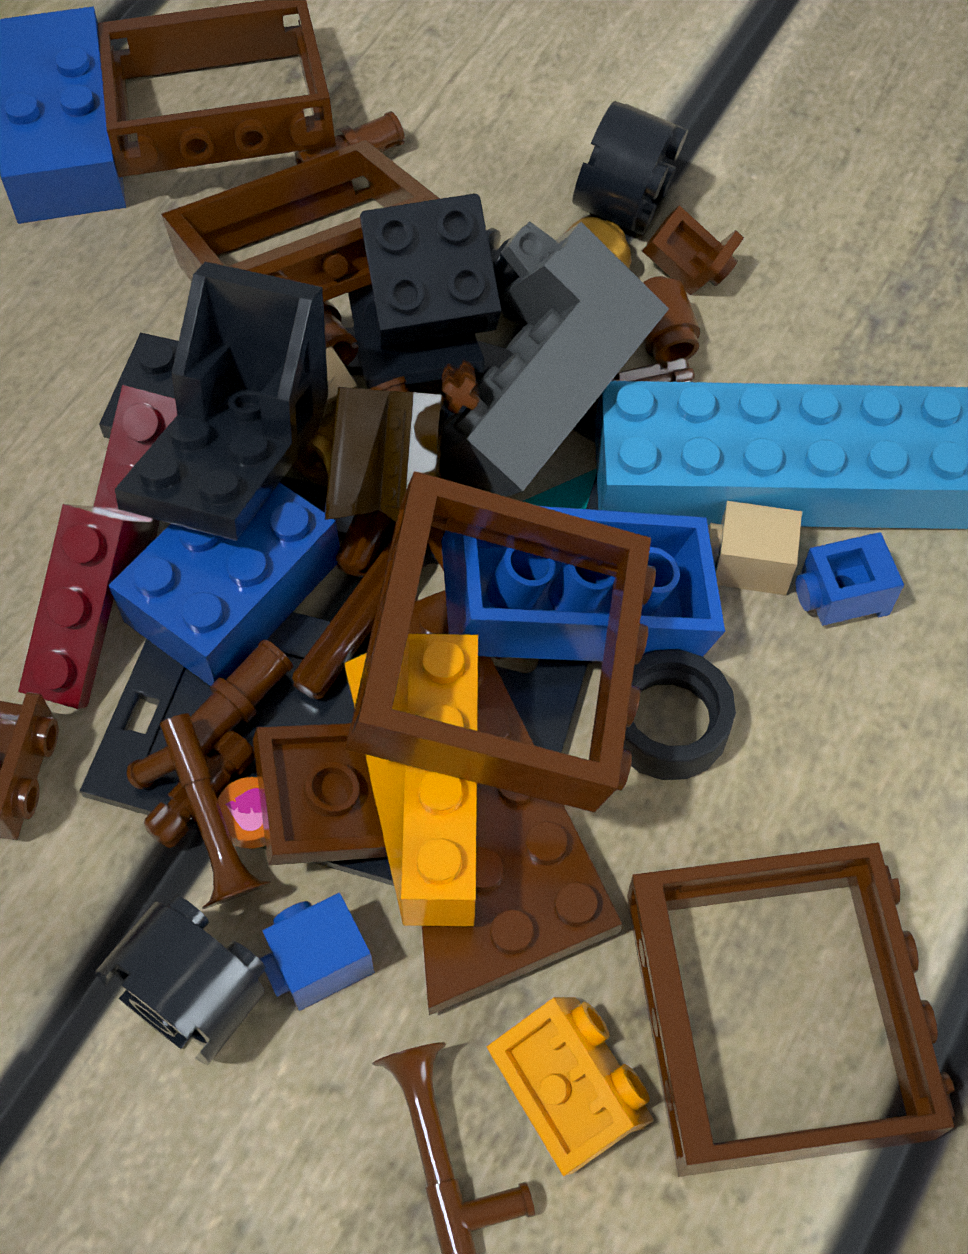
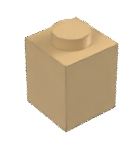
M727 501L721 524L710 523L708 529L713 560L715 561L717 584L725 587L787 595L798 562L802 511Z

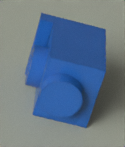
M881 532L810 548L801 574L796 577V592L802 608L805 611L816 610L822 626L874 613L877 614L878 618L888 616L904 587V583Z

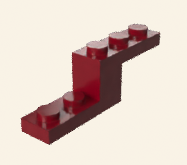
M122 385L94 505H62L18 689L19 693L41 694L44 700L75 709L88 707L114 601L108 585L156 539L160 520L118 510L115 488L177 416L175 398Z

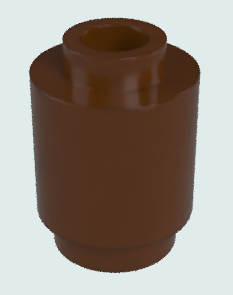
M657 276L644 281L643 283L669 308L644 339L643 344L646 352L653 356L660 365L664 361L676 358L690 359L699 349L698 338L701 331L682 282L664 276Z

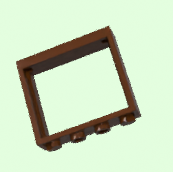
M261 0L98 23L106 128L118 177L336 146L330 96L306 0ZM299 15V25L284 27L283 16ZM127 38L129 49L115 51L114 45L111 46V40ZM299 54L308 95L134 120L129 119L126 79ZM311 108L312 116H305L303 109ZM137 133L138 141H132L131 134Z
M364 140L164 212L161 215L178 265L192 282L193 274L205 261L224 265L216 255L373 198L381 206L390 207L440 198ZM364 176L368 180L369 186L354 191L352 180ZM360 217L229 265V267L320 286L323 288V302L371 284Z
M414 471L399 507L345 749L595 813L616 790H623L630 773L632 754L630 750L623 749L626 727H630L633 723L640 701L639 686L632 685L634 665L640 662L648 639V626L640 624L642 605L644 606L648 602L656 578L655 567L648 565L651 538ZM431 526L615 577L589 760L392 709Z
M879 842L632 875L626 897L678 1177L934 1141L954 1128L952 1117H955L949 1094L955 1089L949 1075L946 1072L939 1071L933 1044L936 1043L938 1036L935 1014L929 1001L920 999L914 976L919 966L916 943L910 931H902L896 905H899L900 902L898 878H891L889 867L884 863ZM849 887L907 1116L713 1143L668 911Z

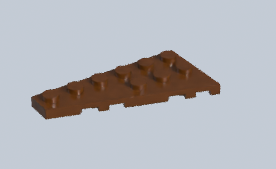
M445 590L415 601L408 634H449ZM478 656L477 731L534 746L491 657ZM477 783L474 926H422L429 1015L621 931L622 922L563 804Z

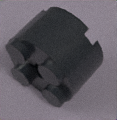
M613 101L604 114L591 141L594 149L588 164L585 162L582 164L576 181L572 203L589 213L644 236L657 207L651 200H655L657 196L664 198L676 171V167L668 164L669 159L676 161L685 142L688 129L632 105Z
M175 895L167 905L154 902L98 967L95 974L105 986L116 975L122 981L121 986L126 989L118 998L178 1048L182 1049L190 1038L202 1045L203 1049L195 1059L209 1065L265 994V989L258 979L266 970V966L255 954L236 941H232L225 948L204 930L210 923L208 918L188 900Z

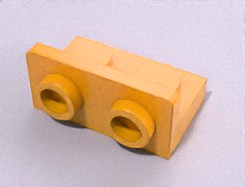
M553 997L486 1047L563 1176L573 1174L629 1133L642 1130L654 1121L645 1106L650 1101L643 1082L631 1067L626 1064L619 1065L605 1042L610 1037L605 1022L589 1003L585 1001L580 1003L576 997Z

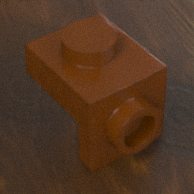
M679 205L666 217L642 252L672 279L681 281L685 291L692 295L707 282L717 286L730 274L738 262L732 255L744 237L735 230L719 242Z

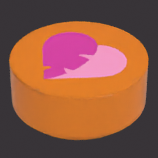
M246 777L238 779L229 784L218 797V803L233 845L240 848L255 849L263 847L266 843L258 778Z

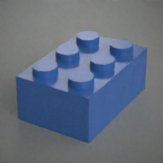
M279 483L237 541L171 523L108 586L123 621L211 686L219 677L226 680L258 647V644L264 639L267 640L337 565L336 554L340 544L336 520H324V512Z

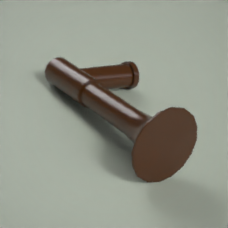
M189 713L176 715L162 721L160 727L167 746L144 759H137L130 763L127 767V778L135 788L144 790L151 786L154 781L176 770L181 786L185 788L213 871L212 894L210 900L202 909L225 903L271 884L272 881H261L253 876L237 854L211 784L210 778L212 776Z
M445 1042L406 1049L374 1061L372 1063L374 1066L384 1067L395 1077L407 1102L428 1186L425 1189L441 1254H477L471 1231L523 1216L527 1218L535 1216L532 1196L526 1181L518 1183V1187L463 1202L458 1178L455 1179L433 1088V1065L438 1051L446 1046Z

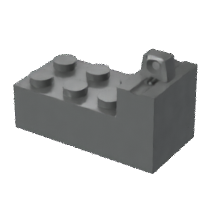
M528 222L514 234L501 251V254L519 275V278L512 282L500 297L528 324L507 346L506 349L512 356L499 369L496 366L491 367L478 380L480 398L478 406L473 411L466 408L463 413L461 411L457 414L452 413L444 422L440 470L452 482L505 497L524 491L668 311L669 308L582 222L575 225L556 240L532 222Z

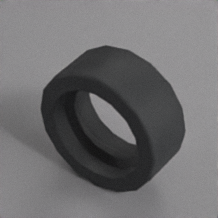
M681 649L654 650L643 655L640 662L634 665L632 685L639 686L640 693L655 685H675L691 691L707 707L709 724L707 731L698 741L689 745L669 746L651 740L637 728L633 721L630 727H626L623 749L631 751V766L639 773L660 780L688 779L708 770L724 752L735 719L736 709L731 686L722 671L700 655Z

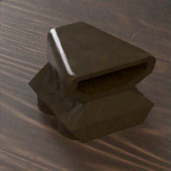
M338 387L324 520L381 510L396 522L400 504L413 472L416 471L440 478L445 418L444 396L416 392Z

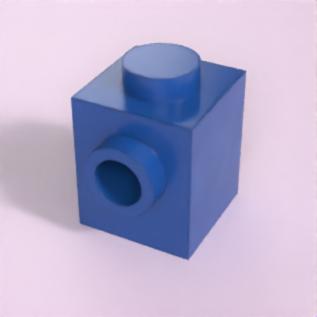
M340 892L315 905L308 901L292 905L274 918V925L262 930L271 953L259 958L266 966L265 973L276 997L290 991L299 1011L375 973L371 953Z

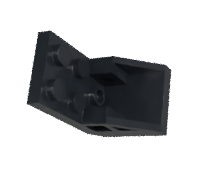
M206 261L193 274L172 369L177 416L115 488L118 510L236 541L239 539L321 425L328 398L322 287Z

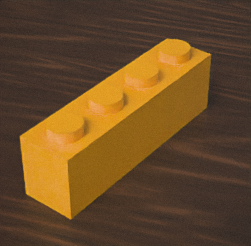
M408 634L392 709L477 731L478 635ZM367 653L345 662V670L354 708ZM365 754L402 924L404 926H474L477 783Z

